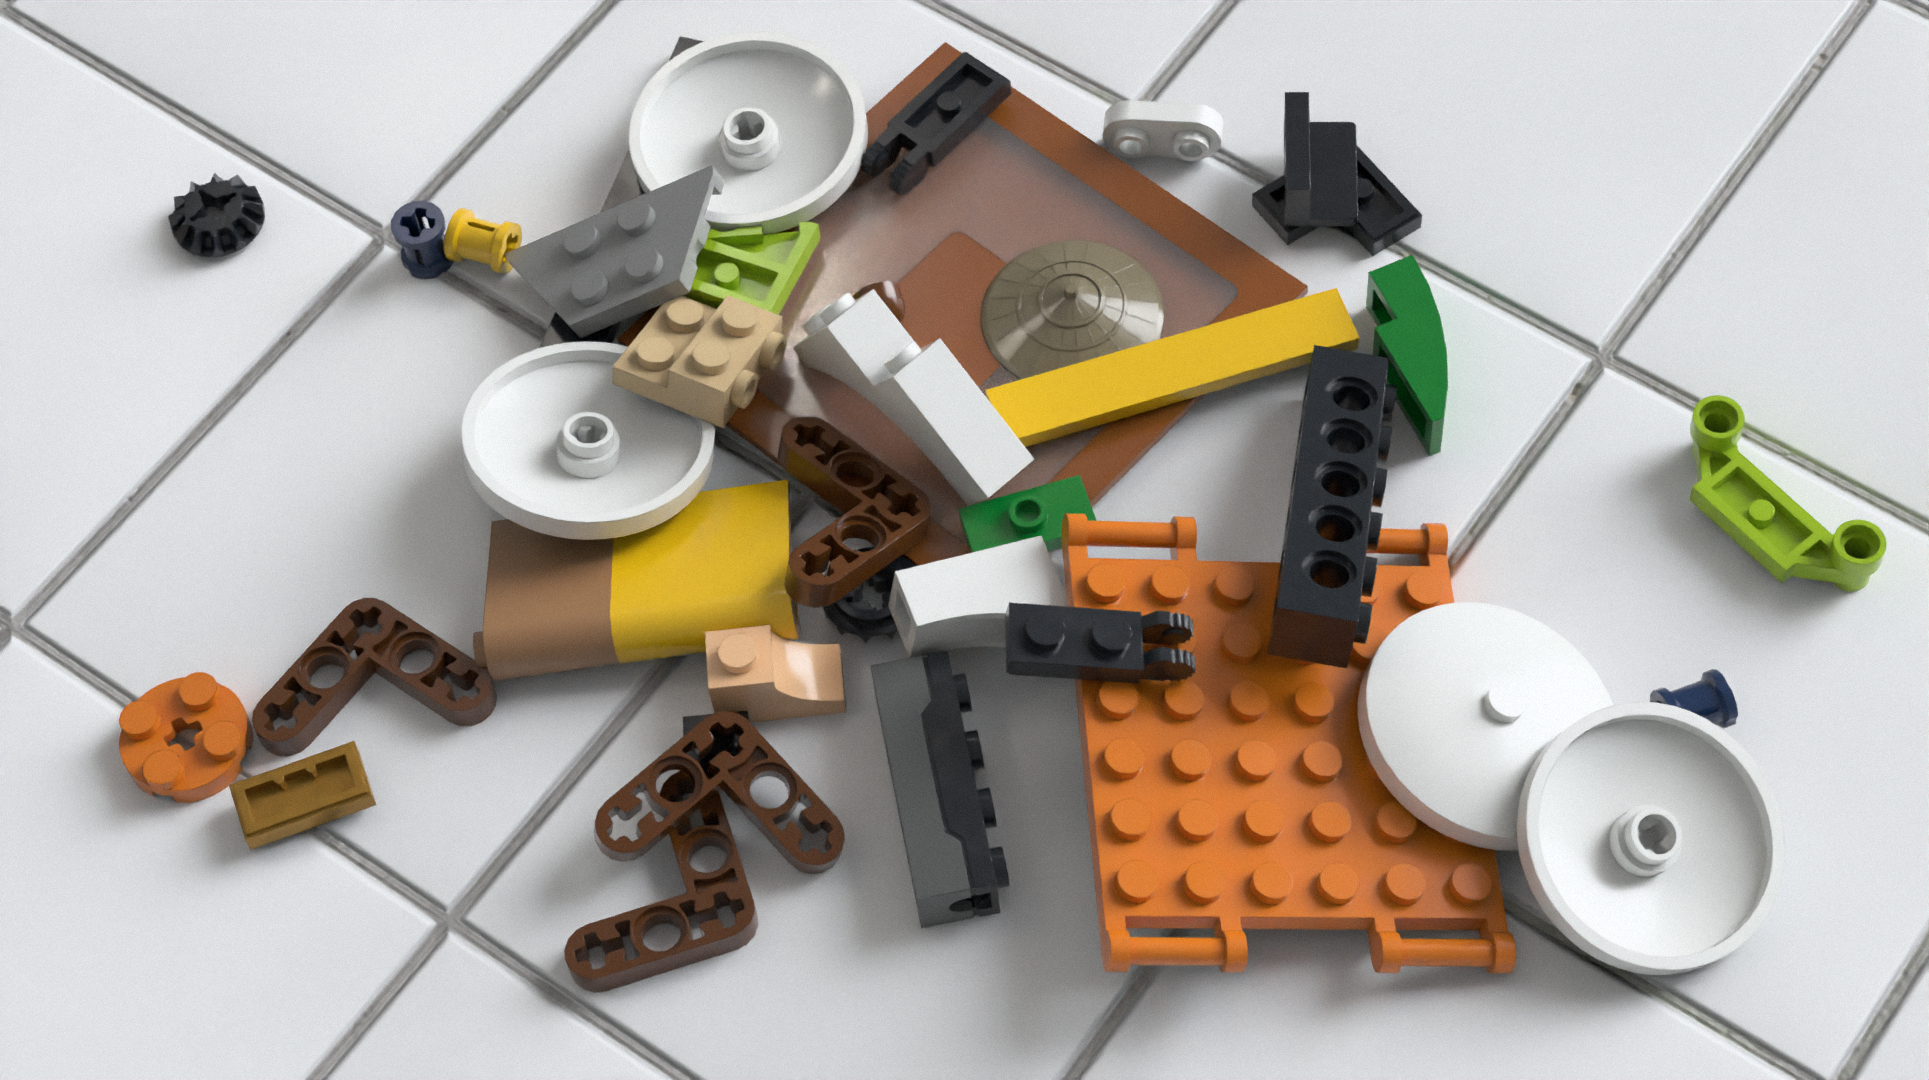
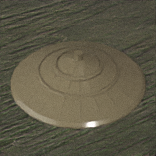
M1084 240L1056 241L1040 245L1020 254L1006 264L994 277L985 293L981 307V328L990 352L1002 367L1020 380L1159 340L1164 325L1163 298L1156 281L1147 269L1136 259L1117 248Z

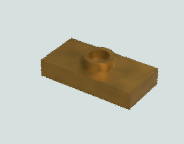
M355 741L229 785L241 828L250 850L377 805Z

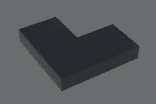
M1357 146L1358 223L1354 226L1345 227L1374 256L1421 228L1422 214ZM1284 175L1252 193V207L1287 245L1320 227L1285 226Z

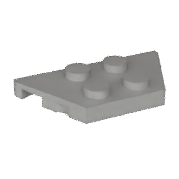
M713 165L512 250L506 253V260L580 338H583L690 293L698 268L696 259L699 252L705 246L711 228L704 217L711 195H721L724 187L723 178Z

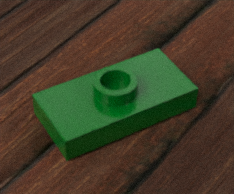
M1080 475L958 509L959 522L970 553L1037 536H1042L1048 552L1062 549L1061 527L1065 513L1086 514L1087 520L1097 521Z

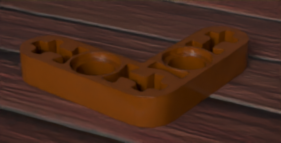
M799 416L789 420L783 426L778 450V459L782 467L845 513L796 547L789 556L784 584L787 594L803 606L813 608L826 607L844 597L918 544L926 536L932 505L929 497L921 489L830 423L817 417ZM847 474L857 475L865 478L870 484L864 487L849 486L844 484L838 477ZM849 538H860L870 542L875 548L866 552L854 551L848 548L843 541ZM828 569V573H827V577H826V576L823 575L822 573L825 572V571Z
M362 598L346 606L263 696L253 710L252 723L261 744L268 752L277 756H291L307 748L374 673L447 721L458 726H473L487 719L496 707L497 694L489 672L484 667L478 668L474 659L388 603L377 598ZM379 624L381 631L378 634L373 635L366 632L359 636L357 629L362 625L373 628ZM353 650H355L358 657L356 660H353L349 655ZM427 650L434 655V660L430 667L422 672L407 673L400 669L403 658L412 651ZM335 664L344 669L342 678L332 687L317 688L310 684L312 675L322 666ZM449 674L451 682L465 691H469L475 686L478 695L473 699L462 696L456 701L451 686L444 681L445 677ZM299 692L305 697L300 703L296 696ZM294 716L296 721L294 727L289 729L285 726H280L275 730L272 723L278 717L288 721Z
M731 711L715 712L701 721L605 801L597 812L594 824L595 842L603 854L610 859L620 862L634 861L646 854L722 789L779 853L801 872L816 874L823 873L832 868L840 858L845 840L844 828L837 816L747 719ZM718 732L726 738L735 733L739 736L736 746L738 755L733 757L727 751L720 752L708 764L707 772L714 776L708 780L699 761L708 755L713 748L714 737L712 734ZM693 751L698 762L687 755V753ZM669 770L683 771L694 782V792L688 799L682 802L667 801L660 796L656 789L657 779L661 774ZM766 776L778 778L785 784L788 790V799L777 808L768 809L759 806L753 800L750 792V787L757 779ZM641 792L644 793L651 809L664 819L657 822L653 812L650 811L637 824V840L632 842L626 836L613 840L610 837L613 830L611 818L617 815L621 820L627 821L642 810V800L636 797V795ZM798 803H802L806 807V809L800 812V823L812 834L821 829L828 833L824 845L826 853L822 854L816 848L810 849L806 853L799 848L803 834L792 820L789 821L785 830H781L777 826V824L791 816Z
M679 771L671 775L663 783L659 794L667 801L682 802V796L694 792V782L685 772ZM705 773L708 780L712 779V777ZM719 792L699 808L704 826L692 829L689 818H687L669 833L687 893L586 924L577 929L568 938L564 949L565 961L574 982L582 989L595 993L609 991L735 951L747 945L755 936L758 927L757 912ZM715 846L726 852L725 863L714 872H698L690 865L693 854L703 847ZM723 906H730L731 911L735 914L736 924L723 928L722 923L718 919L717 909ZM695 914L702 937L693 940V933L687 917ZM657 924H672L680 930L681 934L678 942L666 951L650 950L643 943L647 931ZM630 935V940L637 958L628 960L621 938ZM601 946L605 954L604 961L606 965L593 969L588 961L590 956L588 950Z

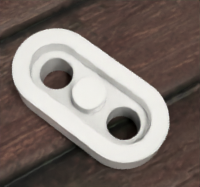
M1135 100L1121 101L1107 109L1102 137L1110 149L1126 158L1150 156L1199 161L1215 154L1220 149L1223 119L1217 111L1202 104Z

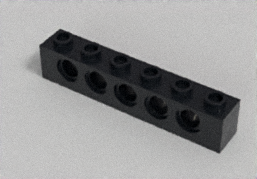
M1314 345L1303 397L1267 652L1269 655L1347 669L1353 642L1366 643L1372 615V604L1362 603L1361 596L1371 597L1378 558L1366 556V551L1376 552L1383 513L1372 512L1371 508L1372 506L1381 508L1388 473L1387 469L1376 468L1377 463L1386 465L1392 437V427L1381 425V422H1391L1397 393V385L1386 384L1389 358Z

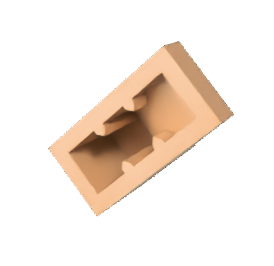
M770 625L705 632L708 690L714 713L722 711H748L750 723L847 712L840 643L808 644L791 641L773 633Z

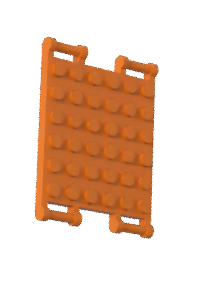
M1065 513L1061 527V544L1068 607L1141 612L1142 616L1155 611H1170V613H1185L1186 616H1190V619H1193V637H1190V640L1185 641V643H1179L1178 645L1143 643V653L1158 647H1167L1173 650L1180 648V650L1192 652V656H1195V673L1192 674V677H1188L1187 680L1157 681L1140 679L1139 684L1075 679L1101 953L1105 972H1128L1130 965L1219 966L1222 973H1243L1247 965L1248 948L1246 935L1242 929L1367 930L1372 966L1376 973H1398L1401 966L1485 967L1490 974L1512 973L1516 962V945L1513 935L1508 932L1495 850L1476 847L1448 837L1429 827L1410 813L1389 792L1378 777L1368 758L1359 730L1358 695L1364 672L1379 646L1400 623L1409 617L1435 606L1454 603L1447 560L1448 532L1445 524L1423 523L1420 529L1381 528L1376 552L1366 551V553L1418 554L1421 566L1377 565L1371 597L1361 596L1362 603L1372 604V615L1365 644L1353 642L1346 669L1267 654L1280 562L1197 560V525L1194 517L1173 516L1170 523L1087 520L1086 514ZM1087 546L1170 548L1171 560L1088 558ZM1126 928L1214 929L1215 937H1130ZM1396 930H1479L1480 939H1402Z

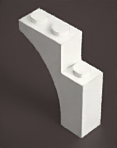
M874 289L856 300L847 292L832 304L826 305L801 325L808 335L797 343L793 350L808 368L822 371L842 381L881 410L924 452L967 506L988 499L1034 460L943 341L939 338L920 349Z
M1037 536L895 571L888 606L909 658L957 648L981 646L1006 647L1005 613L1009 602L1068 607L1064 567L1057 557H1050L1042 536Z

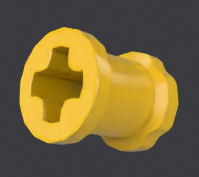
M460 208L449 221L444 239V253L446 258L451 261L460 262L466 258L491 265L492 270L495 272L508 274L513 267L506 260V253L521 246L522 230L519 224L505 221L501 225L475 218L474 212L471 210Z

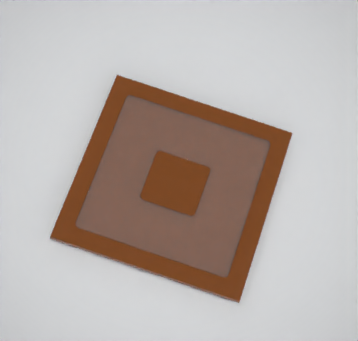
M944 42L866 113L868 124L867 149L888 128L887 123L962 54L960 51ZM1012 86V94L934 168L930 166L923 181L916 187H913L912 191H909L907 195H898L889 189L890 186H888L890 174L897 167L898 163H901L903 158L910 153L902 147L896 161L888 169L886 168L884 173H881L879 176L876 175L874 178L860 168L853 182L837 201L825 211L806 221L819 224L821 239L779 314L783 317L782 335L787 337L784 356L775 370L767 369L760 378L750 404L745 409L739 407L726 423L727 427L782 467L778 459V450L783 426L789 420L799 416L820 418L830 423L921 489L929 497L932 505L926 536L918 544L902 554L914 566L970 553L958 515V509L967 505L924 452L889 417L842 381L822 371L808 368L793 350V347L808 335L801 325L826 305L832 304L847 292L853 297L863 287L876 282H896L899 285L905 305V314L901 325L920 349L940 338L986 396L987 389L1021 379L1007 371L994 358L984 340L981 328V307L985 293L994 277L1006 264L1020 254L1043 244L1065 240L1093 241L1119 249L1142 264L1155 280L1163 299L1164 323L1159 339L1303 298L1308 293V286ZM799 225L778 233L798 232ZM661 305L649 309L618 337L619 345L629 346ZM1206 394L1027 446L1025 448L1034 460L992 496L980 502L1080 475L1090 504L1093 507ZM847 474L838 477L844 484L849 486L864 487L870 484L865 478L857 475Z

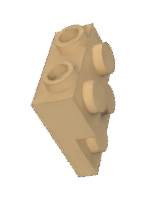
M729 295L726 296L717 309L685 296H680L661 305L613 365L612 384L723 428L739 407L745 409L750 404L755 395L758 381L766 370L773 371L780 364L787 346V337L782 335L783 317Z

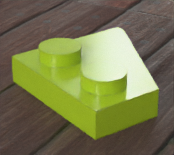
M799 222L798 232L763 234L762 225L737 227L728 232L710 229L705 246L699 252L696 259L698 268L690 293L683 296L717 309L726 296L729 295L779 315L821 239L819 224Z

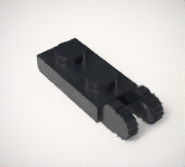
M963 52L887 123L888 128L873 144H870L865 154L862 155L861 170L875 178L876 175L879 176L881 173H884V170L888 169L896 161L901 148H905L910 153L894 168V171L890 174L888 186H890L889 189L898 195H907L909 191H912L913 187H916L923 181L930 166L934 168L1012 94L1011 81L969 53Z
M1009 602L1005 613L1006 673H1009V675L1139 684L1140 679L1157 681L1187 680L1188 677H1192V674L1195 673V656H1192V652L1180 650V648L1173 650L1172 648L1158 647L1143 653V643L1161 645L1164 643L1169 645L1185 643V641L1190 640V637H1193V619H1190V616H1186L1185 613H1170V611H1155L1142 616L1141 612Z

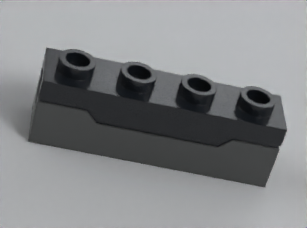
M948 651L927 654V657L923 658L922 656L870 665L921 928L971 919L975 915L982 917L1000 913L998 888L1010 886L1002 846L989 848L986 828L997 827L990 788L977 789L973 770L983 769L984 760L977 729L965 732L961 713L972 711L965 673L953 675Z

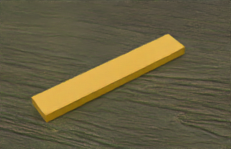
M1334 288L986 390V398L1022 444L1027 447L1309 364L1314 345L1353 351L1358 349L1360 337L1338 289Z

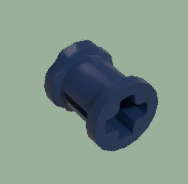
M412 201L405 204L395 212L391 219L392 234L396 242L403 246L401 249L402 264L413 277L420 279L436 278L441 273L449 270L454 262L447 259L444 253L445 235L443 233L446 223L444 215L439 207L427 201ZM423 217L427 218L430 228H426ZM416 252H420L423 263L419 262Z
M1717 669L1703 672L1701 680L1673 691L1661 687L1653 690L1650 694V702L1672 705L1691 711L1715 725L1718 724L1721 728H1728L1736 724L1738 710L1734 694L1723 674Z

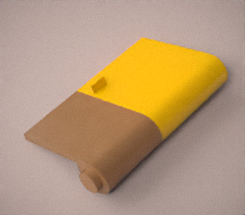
M788 479L699 492L689 505L667 521L639 533L609 539L582 540L561 538L533 531L509 519L492 521L483 631L474 632L473 650L477 667L488 669L493 681H501L706 652L705 632L770 625L771 631L788 640L800 639L801 626L798 602L794 601L787 594L784 585L789 556L791 554V504Z

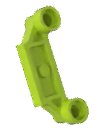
M1720 395L1709 396L1700 400L1693 410L1690 424V434L1693 439L1692 455L1695 459L1697 483L1692 486L1689 500L1781 583L1792 576L1833 582L1839 589L1847 592L1863 589L1868 584L1870 575L1875 573L1881 566L1886 551L1887 541L1882 530L1869 521L1856 519L1841 524L1835 533L1831 534L1738 451L1737 443L1741 438L1745 422V415L1741 406L1733 399Z

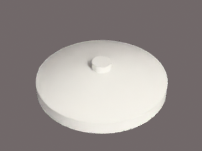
M754 31L728 34L701 42L683 51L666 63L649 80L635 103L629 123L628 140L635 173L645 193L713 165L723 178L724 187L721 195H711L704 217L711 226L710 229L728 232L737 227L762 225L763 234H772L799 225V222H806L814 218L837 201L847 190L862 165V155L865 154L868 144V124L865 105L858 84L840 60L827 50L805 39L777 32Z
M605 342L561 343L538 348L509 360L490 373L478 385L471 395L462 417V460L466 474L477 493L488 505L507 519L525 528L555 537L582 540L609 539L639 533L655 527L678 514L692 502L705 485L711 472L714 460L715 427L711 423L612 384L613 365L628 346Z
M1462 602L1439 605L1423 610L1400 623L1385 638L1370 660L1360 684L1358 722L1364 748L1378 777L1389 792L1410 813L1429 827L1460 842L1493 850L1515 851L1519 850L1517 843L1519 800L1526 777L1535 760L1558 734L1574 722L1591 712L1611 706L1613 703L1604 684L1589 662L1573 645L1551 628L1527 615L1501 606Z
M1656 702L1620 703L1596 710L1577 720L1558 734L1537 757L1526 777L1518 805L1517 843L1520 860L1528 884L1542 910L1565 937L1581 950L1606 964L1629 972L1646 975L1681 974L1697 970L1722 959L1747 942L1761 927L1777 899L1782 884L1786 850L1784 828L1775 796L1768 781L1748 752L1728 733L1709 720L1676 706Z

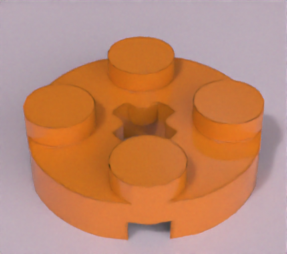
M205 672L191 673L186 677L169 680L157 685L142 695L137 701L126 705L119 718V724L122 729L119 738L120 756L133 781L143 792L154 796V793L161 796H172L174 802H197L214 796L227 788L242 771L240 762L246 755L247 746L251 750L254 738L251 721L240 699L233 691L217 683L212 675ZM186 729L201 730L194 735L196 745L192 748L184 750L180 744L171 745L172 740L181 731Z

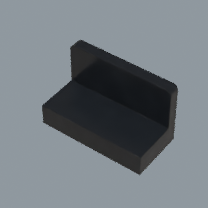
M1285 92V226H1354L1358 223L1355 123L1310 122L1309 92Z

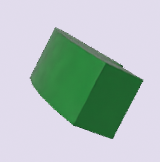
M1410 255L1368 272L1366 309L1377 325L1374 328L1372 355L1389 358L1386 384L1397 385L1395 401L1424 449L1431 456L1441 451L1448 391L1447 348L1441 317L1430 286L1414 256Z

